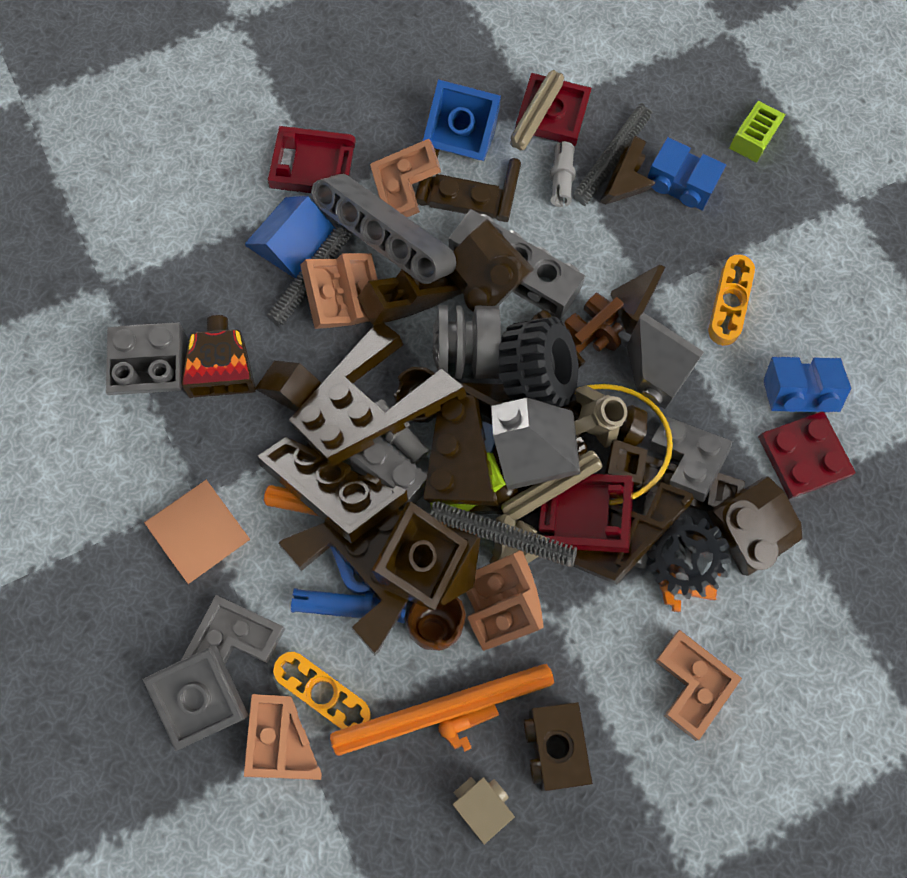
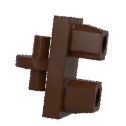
M596 292L583 308L593 318L590 322L586 323L576 313L565 320L564 324L569 330L579 354L596 338L598 340L593 343V347L598 352L604 347L615 351L621 345V339L618 334L623 330V327L618 322L610 327L619 317L617 311L624 305L618 297L610 302Z

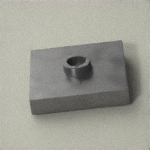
M216 644L143 679L175 751L240 722L249 716Z

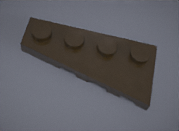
M287 437L257 456L259 464L263 469L350 543H353L408 501L407 490L398 486L392 489L381 484V479L369 473L363 476L352 471L350 465L344 462L331 466L316 450Z

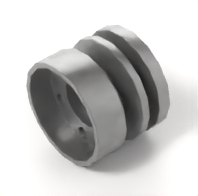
M439 305L438 314L433 325V360L437 371L442 369L448 374V363H455L456 379H461L465 363H472L475 379H498L500 371L499 345L501 343L499 306H475L472 322H466L462 306H456L455 321H448V305Z

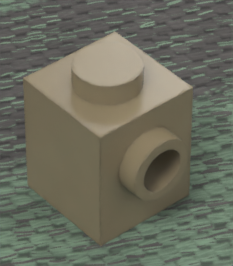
M470 777L453 792L458 799L452 803V806L484 845L515 818L504 803L509 799L508 795L495 779L488 783L483 777L475 782Z

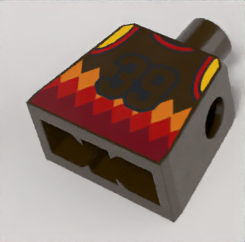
M209 316L207 318V331L194 332L189 336L182 378V386L189 398L256 392L242 333L238 329L228 330V318L226 316Z

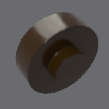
M630 405L627 407V418L619 428L617 440L637 446L646 435L648 415L645 410Z

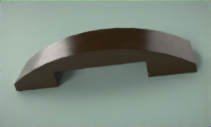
M614 439L611 442L605 475L633 476V490L638 491L657 475L664 461L647 456L648 450ZM669 463L660 480L644 494L647 495L648 492L656 493L661 482L670 485V480L678 465ZM718 473L704 502L693 499L689 507L709 511L742 491L745 487V481Z

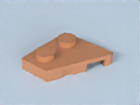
M252 694L243 777L321 780L322 773L314 758L292 697Z

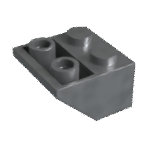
M180 323L108 327L106 394L123 395L181 391L188 338Z

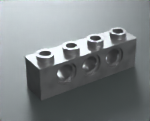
M470 209L449 237L448 247L454 251L474 229L488 219L535 269L513 293L561 320L581 291L585 275L580 273L574 265L563 263L554 258L546 249L535 247L523 240L517 232L508 231L496 224L489 216L479 214ZM540 277H548V278H550L552 281H551V282H544V281H542V280L539 279V278H540Z

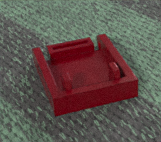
M279 126L268 176L269 188L311 193L312 186L317 180L338 174L349 176L356 138L350 134ZM284 148L296 150L292 172H290L289 165L281 164Z
M592 474L541 505L540 532L554 534V536L545 537L550 538L549 542L552 539L555 540L554 544L556 541H559L558 545L561 542L564 543L563 547H565V544H568L567 548L571 545L573 546L572 550L577 547V550L629 553L633 476ZM610 498L623 499L621 528L608 526Z

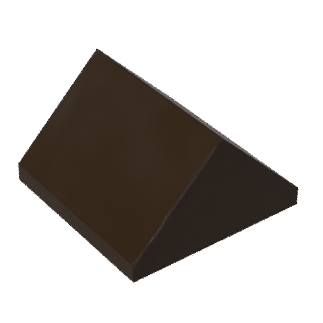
M407 502L371 571L382 589L430 610H435L468 541L413 502Z

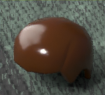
M457 597L445 605L438 603L435 610H430L413 602L406 620L410 638L424 650L440 651L449 648L458 641L465 624L466 613L463 603Z

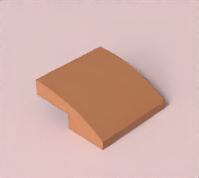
M372 253L341 254L337 259H306L300 264L315 329L349 326L370 321L357 297L368 281L378 280Z
M207 479L144 522L188 584L250 540Z
M519 550L476 569L474 588L466 592L475 612L467 616L483 651L543 628V617L538 592L523 551Z

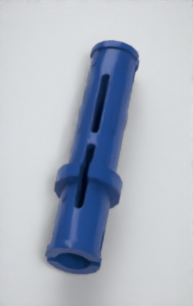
M294 588L291 612L362 618L381 601L377 597H373V593L366 592L365 596ZM406 606L397 621L404 624Z

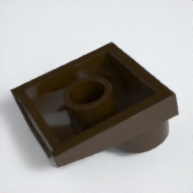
M486 219L453 251L456 257V267L448 276L464 294V301L467 307L474 312L475 306H499L535 269Z
M764 476L707 511L715 527L717 526L721 531V538L726 539L728 542V551L742 575L749 576L757 570L770 568L774 565L778 556L802 540V524L785 492L769 476Z

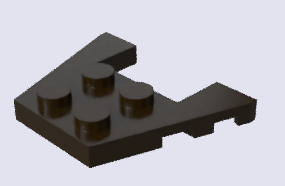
M661 482L647 515L644 516L632 511L629 553L577 550L573 567L617 585L675 520L690 506L694 499L693 493ZM610 505L608 526L621 528L623 507Z
M398 508L353 543L346 540L327 522L284 538L278 543L280 548L300 571L305 569L330 547H333L381 602L352 626L354 633L374 656L381 650L384 641L397 623L401 612L408 602L407 599L382 589L371 571L402 513Z

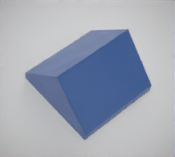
M438 79L423 141L430 139L435 149L485 161L496 130L501 96Z
M309 196L285 197L247 240L245 246L293 278H297L299 272H302L300 264L306 259L314 257V253L319 250L321 244L326 241L328 235H331L330 233L336 228Z

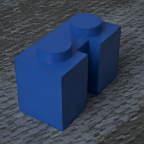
M667 137L651 165L647 178L655 182L652 188L656 192L669 194L679 199L685 206L696 207L703 211L726 164L705 154H702L701 158L689 153L690 147Z
M772 357L764 377V386L771 411L841 412L851 391V385L841 358H813L811 364H802L800 357Z

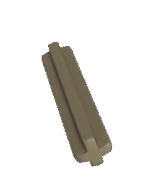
M551 70L547 74L511 135L510 145L513 148H517L520 151L526 149L563 85L564 75L562 73Z
M593 450L588 451L579 457L581 474L534 484L501 505L503 513L508 514L515 521L600 470L602 462Z

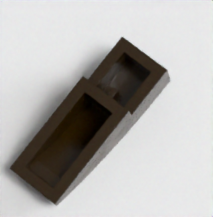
M401 269L396 277L368 281L357 298L371 324L376 325L420 313L463 293L448 275L429 284H423Z

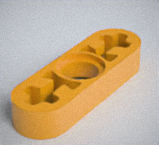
M731 256L721 271L708 328L710 338L718 345L727 346L733 344L743 329L755 273V265L747 256ZM735 266L740 267L742 273L738 283H732L736 274ZM729 293L736 295L740 305L737 307L728 306L723 300V295ZM726 316L731 317L728 324V330H730L728 335L722 333L723 329L720 327Z
M287 652L276 660L273 672L278 683L340 729L357 725L355 722L350 726L345 725L347 717L338 709L334 716L328 713L338 703L341 693L348 696L342 701L348 708L354 709L357 705L362 708L360 711V715L363 718L362 723L371 720V711L365 701L301 654ZM296 660L299 661L298 669L306 677H309L310 671L317 673L307 682L303 693L298 691V688L303 685L298 679L292 676L288 680L284 679L286 672L283 669V665L286 662L294 664ZM320 682L331 684L334 690L332 699L326 704H317L312 699V689Z

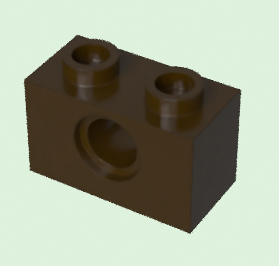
M579 702L532 708L529 711L530 718L524 719V731L527 743H534L536 759H530L533 784L540 783L541 791L593 784ZM551 736L559 737L565 744V753L560 759H554L547 753L546 742Z

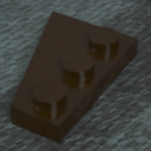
M467 395L461 400L454 397L441 404V410L437 412L423 499L428 503L436 501V503L441 502L444 504L498 506L497 495L494 492L491 475H493L491 464L487 458L484 442L486 438L479 401L474 395Z

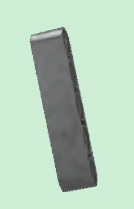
M338 174L317 180L313 184L311 190L312 199L319 209L419 282L429 284L454 271L456 257L448 246L348 175Z

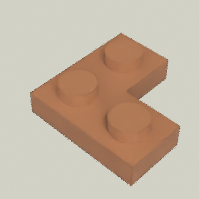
M430 139L370 164L380 199L406 217L420 212L412 184L441 172L436 152Z
M678 630L655 660L656 663L686 685L664 716L697 741L700 740L742 678L689 636Z

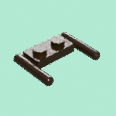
M435 149L437 159L440 151L439 149ZM511 158L509 160L503 189H499L500 186L440 174L418 182L415 194L417 204L421 206L429 205L431 208L467 214L472 209L492 219L496 218L498 221L508 222L521 161L518 158Z

